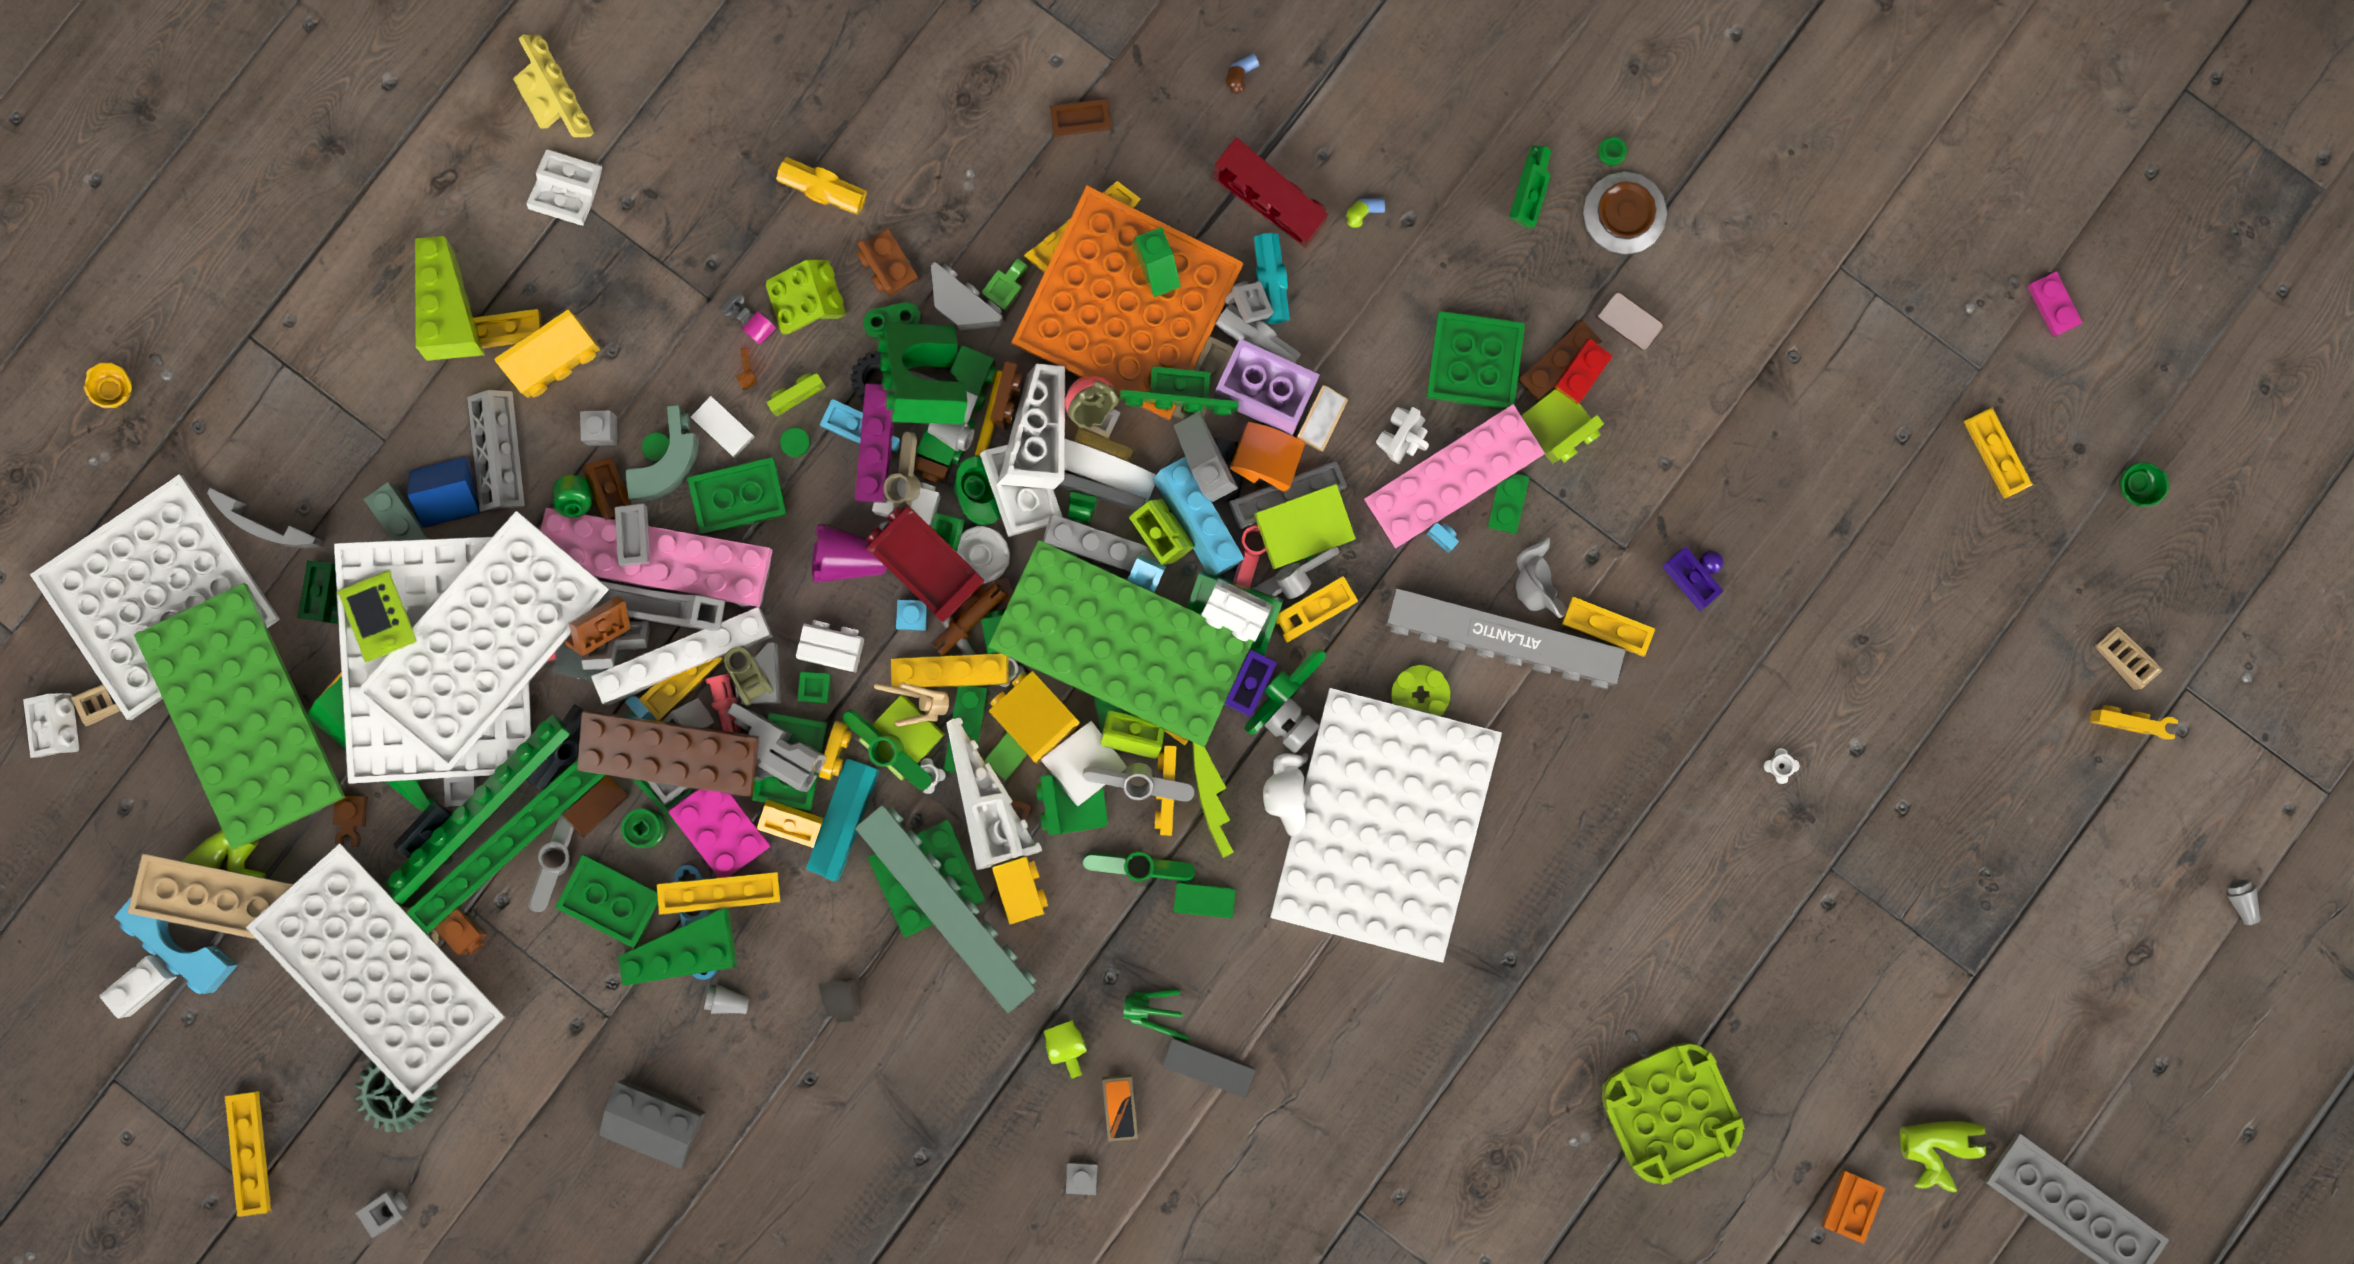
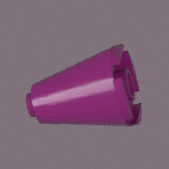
M817 524L815 536H818V541L815 542L813 547L812 582L821 583L885 574L888 568L866 549L865 546L869 543L866 538L825 524Z

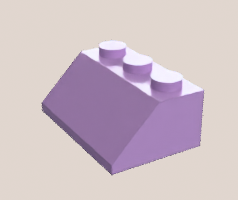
M1239 339L1216 387L1213 399L1238 401V412L1293 436L1320 375L1245 340Z

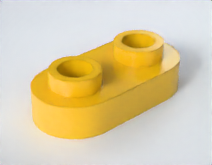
M836 721L834 723L824 753L827 756L826 761L819 772L820 778L831 781L833 776L838 777L841 772L843 759L839 758L842 748L848 747L852 736V731H849L847 724Z

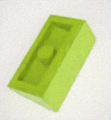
M1108 710L1100 745L1157 759L1162 749L1165 729L1139 717Z

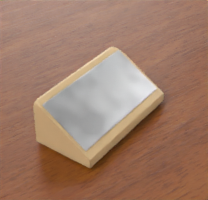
M1322 385L1297 438L1323 452L1348 399L1331 388Z

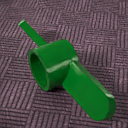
M1320 648L1316 649L1291 676L1283 670L1263 691L1270 698L1246 723L1244 730L1249 735L1255 734L1325 660L1326 653Z
M853 709L844 713L843 720L845 724L870 745L868 754L874 764L881 767L891 765L918 790H927L932 783L931 776L903 752L902 741L897 736L892 734L883 735ZM881 740H886L893 746L894 756L892 760H885L880 756L878 745Z
M1089 852L1083 859V865L1088 870L1126 874L1131 880L1137 882L1145 881L1149 877L1190 881L1195 876V868L1190 863L1152 859L1144 852H1135L1129 856ZM1134 856H1144L1148 859L1150 870L1146 876L1137 878L1130 874L1128 864Z

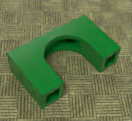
M884 323L883 334H878L877 351L882 352L880 355V371H885L883 373L882 385L883 390H888L885 397V407L891 410L892 422L964 425L968 404L964 382L925 380L911 374L907 370L917 366L952 367L958 345L954 326Z

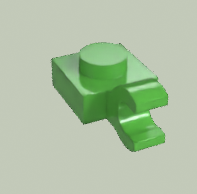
M1017 258L1006 274L998 270L981 294L1006 312L1023 289L1016 282L1028 270L1027 265Z

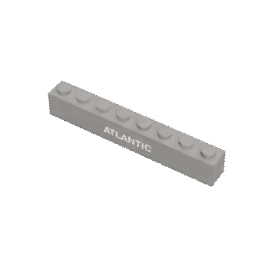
M1396 589L1393 593L1385 624L1390 626L1391 632L1404 636H1408V632L1420 634V640L1430 643H1436L1437 639L1448 642L1447 647L1460 651H1465V647L1476 649V655L1493 659L1495 654L1505 657L1504 662L1508 664L1522 666V663L1525 662L1534 665L1533 670L1550 674L1551 670L1562 672V678L1579 681L1581 677L1591 680V686L1607 689L1608 685L1613 686L1617 684L1625 654V649Z

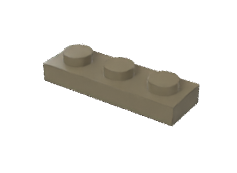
M1209 336L1193 371L1211 372L1209 398L1213 399L1216 387L1235 348ZM1176 406L1172 417L1182 421L1195 413L1184 411L1182 406ZM1202 409V412H1200L1203 419L1208 409Z

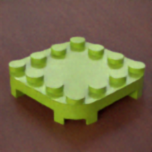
M1684 1042L1675 1044L1626 1065L1612 1073L1602 1084L1603 1106L1625 1157L1633 1171L1648 1182L1661 1185L1672 1183L1673 1179L1723 1157L1728 1158L1737 1152L1736 1148L1742 1140L1743 1130H1745L1743 1119L1735 1108L1716 1065L1717 1061L1710 1052L1694 1043Z

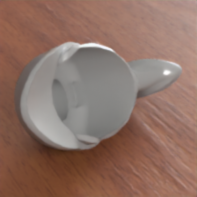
M1546 536L1541 542L1523 550L1517 557V565L1520 571L1516 581L1517 598L1531 611L1548 608L1557 617L1562 618L1567 612L1566 606L1556 597L1558 591L1552 585L1551 571L1543 558L1550 545V538Z

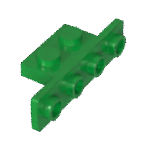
M1152 366L1150 392L1121 390L1120 400L1125 401V405L1142 407L1143 403L1155 404L1157 409L1171 410L1172 406H1182L1184 411L1200 413L1202 409H1211L1213 414L1229 416L1231 412L1237 411L1239 404L1238 401L1210 399L1211 372Z

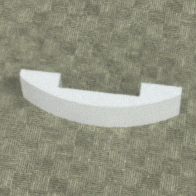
M1064 439V472L1068 471L1094 482L1146 498V503L1149 501L1155 486L1153 478L1156 474L1102 451Z

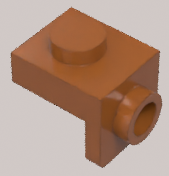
M460 908L455 909L434 928L457 955L474 954L484 945L482 940L488 935L485 930H479Z

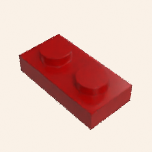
M1587 339L1558 379L1554 388L1574 403L1579 404L1613 355L1593 340Z

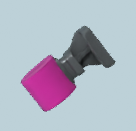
M738 290L719 308L725 316L735 317L742 322L741 330L759 345L776 329L758 311L753 313L745 306L744 298Z

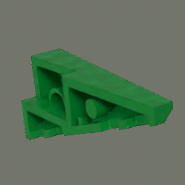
M340 677L315 700L307 715L314 724L346 749L342 677ZM421 779L385 781L422 812L434 801L433 798L429 799L418 785Z

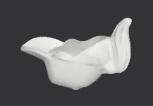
M1284 753L1276 756L1273 765V775L1266 781L1263 789V802L1266 812L1281 818L1289 836L1298 834L1306 823V813L1303 805L1305 802V795L1303 793L1304 776L1299 767L1307 762L1309 758L1307 753L1302 755Z

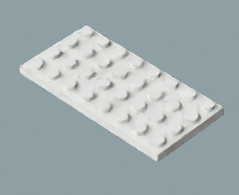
M516 511L413 627L418 642L390 653L355 694L446 770L451 771L570 636L569 623L591 611L610 589Z
M342 844L337 845L246 927L412 1103L421 1097L506 1018L442 949L406 914L405 910L392 899L387 891Z

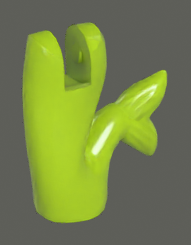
M222 829L202 842L182 860V862L220 869L228 855L227 871L261 878L266 876L263 872L245 869L244 865L250 853L258 845V839L237 850H231Z
M1939 1121L1901 1127L1900 1147L1903 1157L1921 1162L1926 1167L1916 1182L1915 1187L1925 1189L1938 1184L1946 1191L1957 1192L1950 1173L1944 1167L1942 1159L1933 1150V1147H1937L1959 1158H1981L1986 1155V1146L1968 1145V1136L1985 1135V1125L1963 1121Z

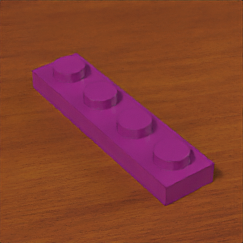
M866 384L855 492V500L857 502L887 503L884 483L889 477L894 422H892L891 410L885 407V397L888 390H883V385Z

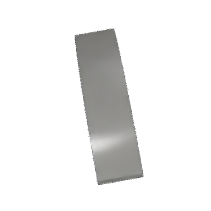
M209 488L207 492L212 502L224 516L255 536L281 545L298 548L322 547L325 542L292 526H288L283 535L241 515L246 506L245 503L212 488Z

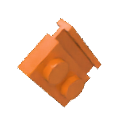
M1842 1170L1821 1226L1864 1244L1886 1188Z

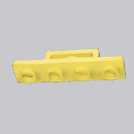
M523 34L519 37V41L531 63L513 80L539 127L549 128L562 117L573 137H590L593 135L594 131L589 124V119L583 113L574 92L569 88L564 79L562 70L552 57L546 41L540 35Z

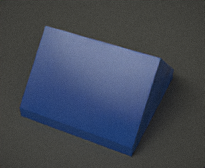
M468 457L409 471L407 495L422 527L425 528L481 513Z

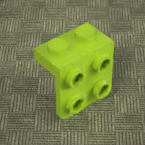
M807 259L768 279L766 282V288L782 334H791L818 319H839L846 315L843 298L839 293L834 278V271L830 266L829 260Z
M1557 389L1521 415L1545 452V456L1552 464H1555L1560 459L1564 463L1578 453L1575 447L1583 441L1586 445L1594 441L1601 435L1598 430L1604 425L1598 415L1591 419L1580 403H1574Z

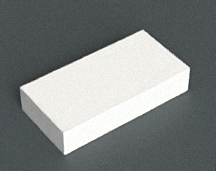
M711 396L691 416L698 425L734 458L755 438Z

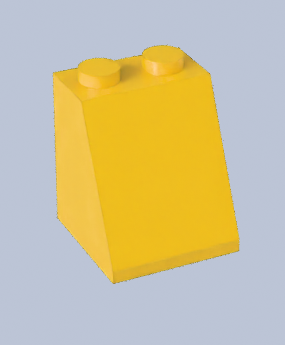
M1024 671L1012 682L1014 688L1009 693L1005 694L1002 691L990 702L993 707L989 712L1036 764H1039L1042 758L1061 744L1081 724L1033 671L1028 675Z

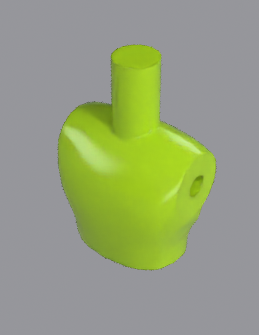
M1073 1020L1043 1031L1046 1050L1051 1063L1065 1062L1071 1079L1082 1075L1077 1057L1085 1053L1087 1047L1081 1032L1076 1028Z

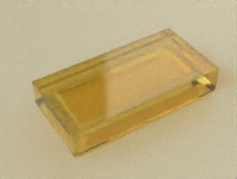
M1078 428L1075 436L1077 443L1131 462L1134 449Z

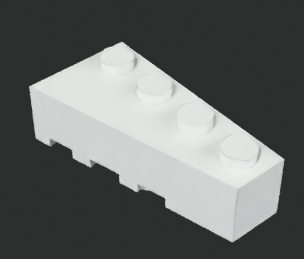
M1036 364L1027 374L998 484L1055 489L1064 480V366Z

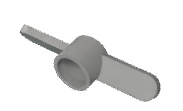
M1334 547L1302 566L1298 562L1287 564L1275 576L1253 589L1272 596L1283 592L1288 599L1298 597L1311 585L1306 572L1336 556L1340 551L1338 547Z
M1144 763L1131 764L1124 773L1095 767H1086L1083 770L1082 777L1085 780L1121 787L1124 789L1125 794L1134 800H1143L1152 795L1187 802L1194 796V789L1191 785L1155 778L1152 769ZM1139 776L1148 780V783L1143 786H1135L1129 780Z
M563 814L558 819L551 842L544 845L538 854L541 868L528 901L529 908L533 912H542L547 908L557 877L564 874L570 867L571 859L567 848L574 828L563 818ZM554 850L563 852L565 854V861L561 866L557 868L545 866L544 858L549 852Z

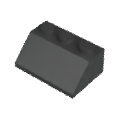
M622 1079L616 1082L604 1110L599 1135L679 1169H683L706 1113Z

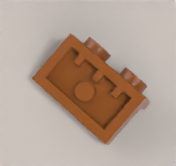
M889 229L884 230L864 243L862 240L857 242L860 251L856 252V255L864 268L869 265L875 275L871 279L879 293L885 290L888 297H891L919 280Z
M616 596L569 623L571 636L565 640L566 646L584 656L630 630L625 600Z

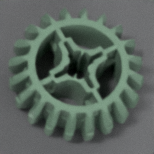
M373 1061L367 1062L366 1065L369 1071L363 1070L359 1073L360 1077L365 1081L356 1082L354 1085L356 1088L362 1089V1093L356 1094L354 1098L355 1100H363V1105L358 1106L357 1110L368 1111L364 1120L370 1121L375 1118L374 1128H380L384 1124L385 1132H391L395 1127L398 1133L404 1131L405 1125L407 1128L413 1129L416 1127V1121L424 1122L426 1117L423 1112L430 1113L433 1111V1107L427 1102L436 1101L438 1098L435 1094H431L430 1090L438 1088V1084L432 1085L416 1100L412 1109L405 1114L404 1108L407 1107L408 1098L403 1093L401 1095L384 1093L392 1090V1088L398 1089L387 1076H385L384 1087L375 1090L377 1080L383 1072ZM377 1099L384 1100L388 1104L389 1111H392L393 1114L386 1112L379 1105Z

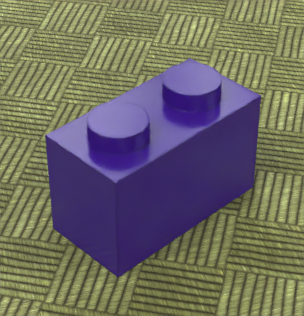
M1250 650L1224 706L1251 718L1277 662Z

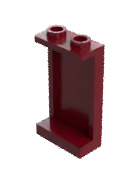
M908 504L903 508L898 505L887 516V519L890 521L882 529L877 526L866 537L869 543L865 547L944 623L985 580Z

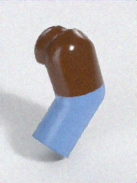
M1254 53L1236 61L1230 66L1226 84L1230 87L1232 93L1242 92L1245 89V83L1243 82L1245 73L1259 67V62Z

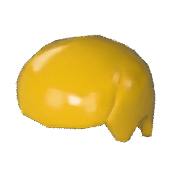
M102 362L89 368L86 372L84 390L93 404L104 409L118 408L128 401L132 391V381L122 367L112 362Z

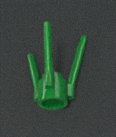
M1179 989L1151 992L1135 991L1134 996L1126 995L1123 1019H1131V1024L1142 1025L1184 1041L1189 1040V1036L1142 1019H1148V1014L1181 1018L1183 1016L1182 1012L1149 1007L1150 1001L1144 1000L1179 995Z

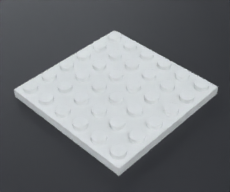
M180 474L30 574L127 720L134 719L163 699L134 634L242 583L248 585L267 628L280 620L185 477Z

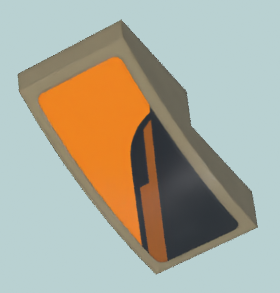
M1132 1074L1102 1077L1108 1142L1138 1139Z

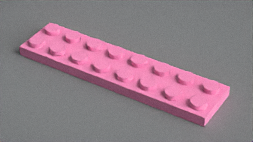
M545 509L540 531L596 578L760 607L773 552L768 547L648 526L651 564L621 567L618 565L616 520L608 519L605 521L604 518L589 515L568 518L558 514L555 509Z

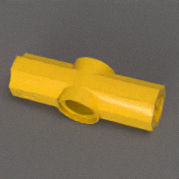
M788 157L782 161L776 178L777 182L803 192L805 196L824 205L830 203L856 215L861 211L867 195L866 190L840 180L837 175L820 167L814 169Z

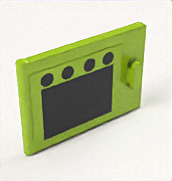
M390 570L337 591L365 663L418 642Z

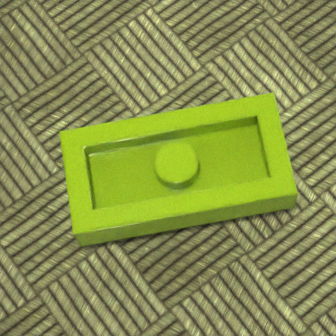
M807 373L796 380L797 384L788 390L781 388L770 396L771 400L766 402L772 413L777 417L827 388L818 373L813 375Z

